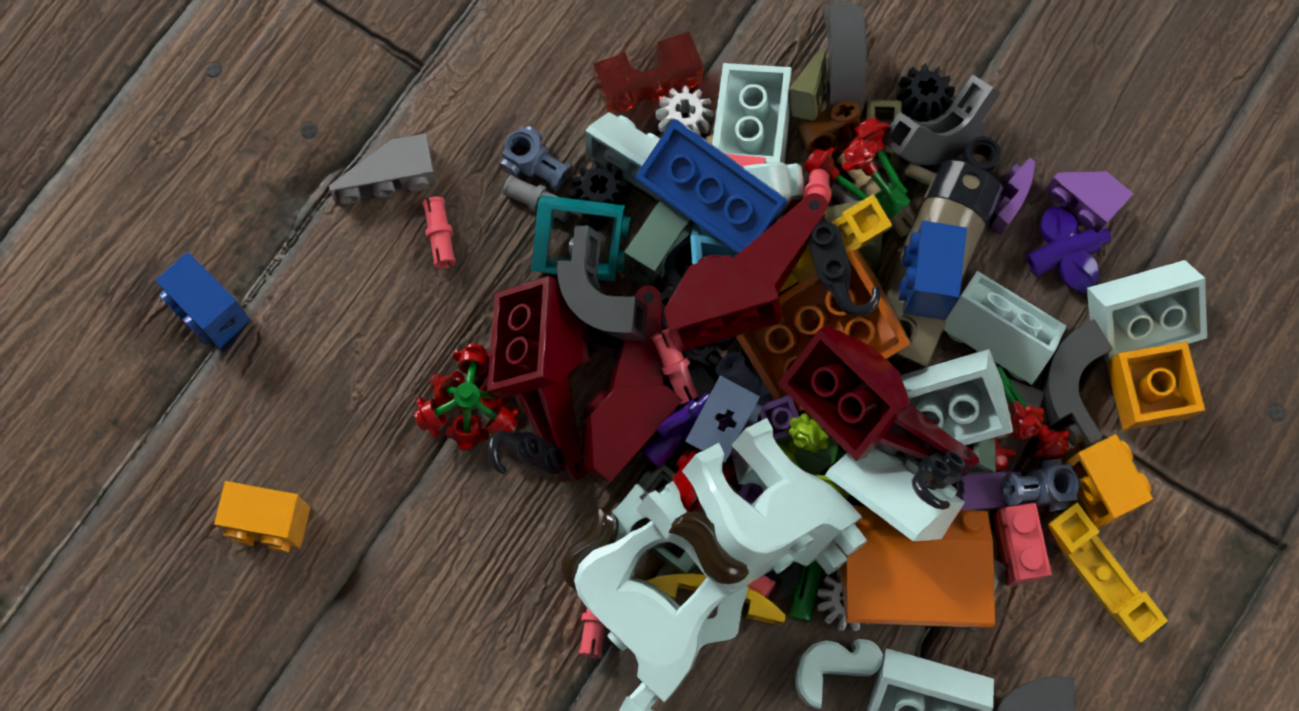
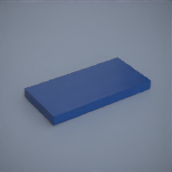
M674 118L634 177L737 254L775 224L790 203L789 199Z

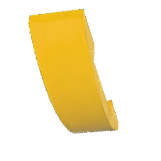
M874 194L842 213L843 216L831 222L840 231L846 253L851 250H859L893 226ZM809 246L778 293V296L817 272Z
M1078 503L1073 504L1048 524L1056 542L1082 581L1108 613L1137 643L1144 641L1168 622L1147 592L1139 591L1097 536L1100 531Z
M672 574L646 581L668 593L675 600L678 588L695 592L706 579V576L703 574ZM748 588L744 603L749 604L746 618L782 626L786 615L770 600Z

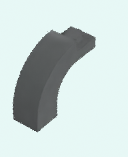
M848 1L824 4V21L828 37L826 88L828 108L833 107L839 102L855 101L860 105L861 111H863L866 82V31L863 6H858V4H852Z
M972 74L953 104L941 116L931 121L918 122L899 112L890 128L886 131L882 141L897 154L916 164L936 165L944 161H950L963 154L971 140L983 136L989 127L982 123V120L1001 92Z
M575 226L574 237L569 242L571 261H558L557 264L559 286L567 305L581 320L607 336L620 340L644 341L648 306L636 297L604 295L599 286L597 276L601 235L589 226Z
M1095 319L1073 331L1057 347L1045 366L1041 381V391L1044 392L1042 405L1050 426L1052 427L1064 421L1066 424L1065 431L1068 430L1070 432V441L1075 445L1078 444L1081 450L1092 446L1103 436L1081 401L1079 379L1085 368L1105 358L1113 350Z
M1046 677L1022 684L1001 697L993 706L992 711H1075L1074 677Z

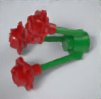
M874 117L860 123L859 127H855L857 138L853 139L850 146L844 150L846 162L842 165V168L847 172L853 169H862L866 176L872 177L880 188L874 195L890 219L906 207L911 200L906 196L905 193L908 190L900 182L884 152L886 147L882 139L890 125L886 122L880 123ZM833 147L826 151L817 149L810 154L804 166V169L809 174L813 170L823 169L830 175L829 180L832 183L836 181L860 200L869 197L840 175L841 171L833 166L832 154L835 150ZM876 154L891 180L887 184L877 172L878 167L873 162Z
M997 366L1002 379L1006 401L1009 405L1008 410L1011 414L1010 419L1013 428L1011 433L1005 435H1013L1015 438L1019 437L1020 439H1027L1029 436L1036 435L1040 441L1037 446L1038 450L1034 454L1035 458L1044 456L1047 460L1059 459L1069 450L1067 439L1070 436V432L1068 430L1051 432L1046 424L1042 425L1045 411L1042 408H1035L1033 405L1028 406L1013 386L1010 378H1007L1003 368ZM995 437L996 472H999L1009 467L1008 460L1016 456V452L999 446L998 439Z

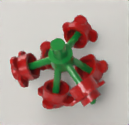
M468 344L465 349L454 351L453 359L459 361V370L467 374L466 383H464V375L459 371H454L451 375L444 376L439 373L434 374L430 379V384L434 387V397L427 402L422 397L418 398V410L414 413L418 426L423 431L429 430L430 434L436 438L439 436L438 428L447 423L445 412L456 406L462 409L463 415L456 418L453 426H449L446 429V436L454 439L458 443V448L463 451L471 450L480 441H487L489 432L491 434L499 431L514 433L518 424L514 417L519 409L514 407L511 412L509 411L511 396L501 399L487 392L488 376L485 378L480 389L474 385L475 376L486 373L489 364L490 353H487L483 346ZM477 408L490 418L485 429H482L480 419L471 415L472 410Z

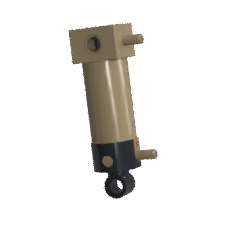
M981 136L971 140L961 157V161H944L938 166L936 173L913 163H909L905 171L906 176L928 185L929 188L922 200L923 205L883 288L911 343L886 359L900 372V375L926 368L946 324L942 319L902 313L904 301L898 300L900 281L905 279L907 267L902 266L905 245H909L911 233H917L923 221L967 227L962 270L963 278L981 236L987 229L1003 194L1002 185L991 175L1001 157L1000 147L992 138ZM979 154L984 156L987 163H979L974 159L973 155Z

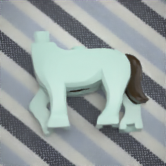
M767 418L746 428L731 445L739 453L736 459L732 458L738 484L755 483L764 490L752 505L737 495L728 485L722 471L724 452L720 444L717 443L696 454L682 470L693 485L707 517L697 512L686 511L674 481L665 485V488L660 493L656 490L649 493L636 509L642 517H647L657 526L667 541L684 549L704 575L719 587L736 589L746 586L771 570H774L777 574L782 572L794 561L807 566L817 560L829 575L848 560L836 544L849 556L868 541L856 526L862 516L835 488L792 463L775 442L772 433L773 428Z
M636 484L627 497L613 511L605 507H598L596 509V519L592 529L567 550L562 559L561 572L570 587L577 590L578 596L589 611L611 631L607 635L609 639L621 650L625 651L629 648L635 654L639 664L637 677L642 683L629 697L643 711H648L659 698L665 702L675 692L692 669L702 646L736 637L749 585L736 589L723 588L706 577L699 588L680 606L668 593L650 582L636 578L635 570L647 551L660 543L669 542L663 537L652 521L638 530L632 531L637 521L646 518L642 517L636 509L649 494L641 485ZM718 606L717 615L714 618H708L711 612Z

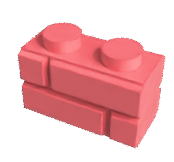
M1036 503L1005 507L994 513L993 520L1003 565L1007 567L1005 571L1007 586L1041 581L1051 576Z

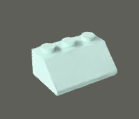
M723 63L712 145L726 154L765 157L766 163H785L791 115L789 88L794 82L792 68Z
M610 112L589 125L585 131L587 157L597 161L602 167L609 161L612 164L611 172L621 169L623 180L655 200L660 201L661 198L634 178L660 138L651 133L647 135L636 129L635 124L628 118L621 115L617 117Z
M1186 260L1087 288L1090 321L1095 319L1113 348L1105 357L1106 363L1122 352L1186 341L1189 344L1207 338L1205 278Z
M976 271L946 318L943 330L954 341L965 343L977 350V352L989 349L994 362L1006 368L1014 378L1021 381L1025 380L1032 385L1054 354L1067 326Z
M989 349L901 375L910 405L962 444H972L1013 431L1002 379ZM903 452L906 460L908 458L918 459V457Z
M878 443L866 458L856 461L849 453L845 454L827 471L825 476L913 542L942 539L965 503L956 496L957 490L950 485L944 489H929L935 497L950 503L948 509H936L926 504L916 495L912 488V479L917 474L920 462L912 458L906 460L897 453V449Z
M886 648L883 654L882 665L875 677L867 711H992L994 679Z

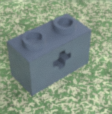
M720 376L685 442L702 451L719 443L724 452V463L728 460L729 456L736 459L739 453L731 445L740 436L746 424L751 426L755 424L763 409V406L757 404L760 396ZM730 410L734 412L732 419L737 422L735 428L727 427L725 431L719 429L721 422L717 420V416L719 413L725 415Z

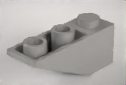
M426 133L390 140L329 185V191L334 202L351 204L360 201L362 197L373 195L380 198L389 197L395 191L405 189L421 191L427 189L429 185L437 184Z

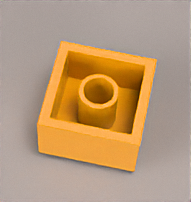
M1187 341L1118 353L1106 363L1123 431L1189 420L1205 411Z
M1117 434L1078 452L1063 464H1072V470L1079 479L1078 500L1097 529L1153 500L1150 494L1152 489L1148 479L1144 474L1137 471L1132 462L1133 454L1130 447L1125 441H1120Z
M225 481L214 525L224 531L223 536L231 538L233 543L253 546L254 541H259L261 544L268 545L267 549L289 553L290 547L301 549L311 507L298 494Z

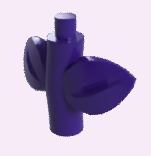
M1055 206L1050 207L1044 213L1040 222V232L1048 244L1026 255L1029 269L1037 277L1059 266L1062 281L1074 291L1088 295L1087 288L1098 285L1099 281L1098 265L1091 255L1100 252L1101 245L1111 242L1110 233L1107 229L1097 233L1092 229L1078 233L1079 225L1071 213Z
M706 392L697 402L691 399L682 409L665 419L657 429L659 434L641 450L658 469L675 453H685L688 449H697L685 441L710 396Z

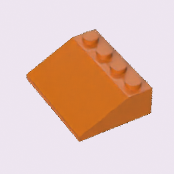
M851 250L847 253L851 266L849 295L853 303L864 305L871 300L872 288L878 287L880 290V301L873 312L860 317L850 316L843 312L836 303L835 297L821 283L816 272L778 296L785 322L736 336L773 399L789 395L778 383L821 328L830 326L869 344L885 359L911 344L878 279L860 250ZM793 399L797 412L799 413V412H801L802 410H804V409Z
M852 505L862 516L856 526L868 541L849 556L837 544L838 548L848 559L840 567L846 623L994 628L993 539L987 511L960 510L942 539L913 542L867 506Z

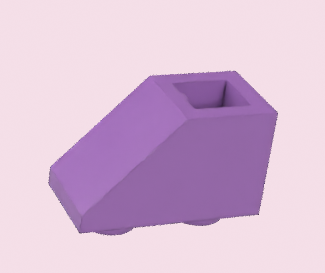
M1107 171L1057 173L1046 188L1051 198L1058 205L1067 207L1077 216L1078 221L1084 227L1093 229L1095 232L1101 231L1133 195L1130 190Z

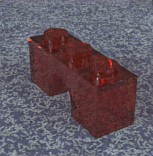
M688 31L658 41L657 58L660 64L649 72H641L634 69L629 63L626 53L593 63L594 79L607 112L614 110L618 112L626 111L637 102L646 99L649 101L658 100L664 97L672 88L675 90L680 88L682 90L687 85L690 89L696 86L699 81H702L704 66L690 32Z

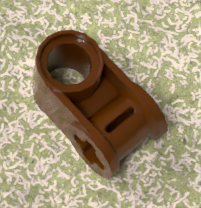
M843 101L819 112L814 121L803 119L797 127V135L809 154L817 149L826 151L831 147L835 149L834 154L849 147L852 140L857 138L855 127H859L860 105L855 101Z

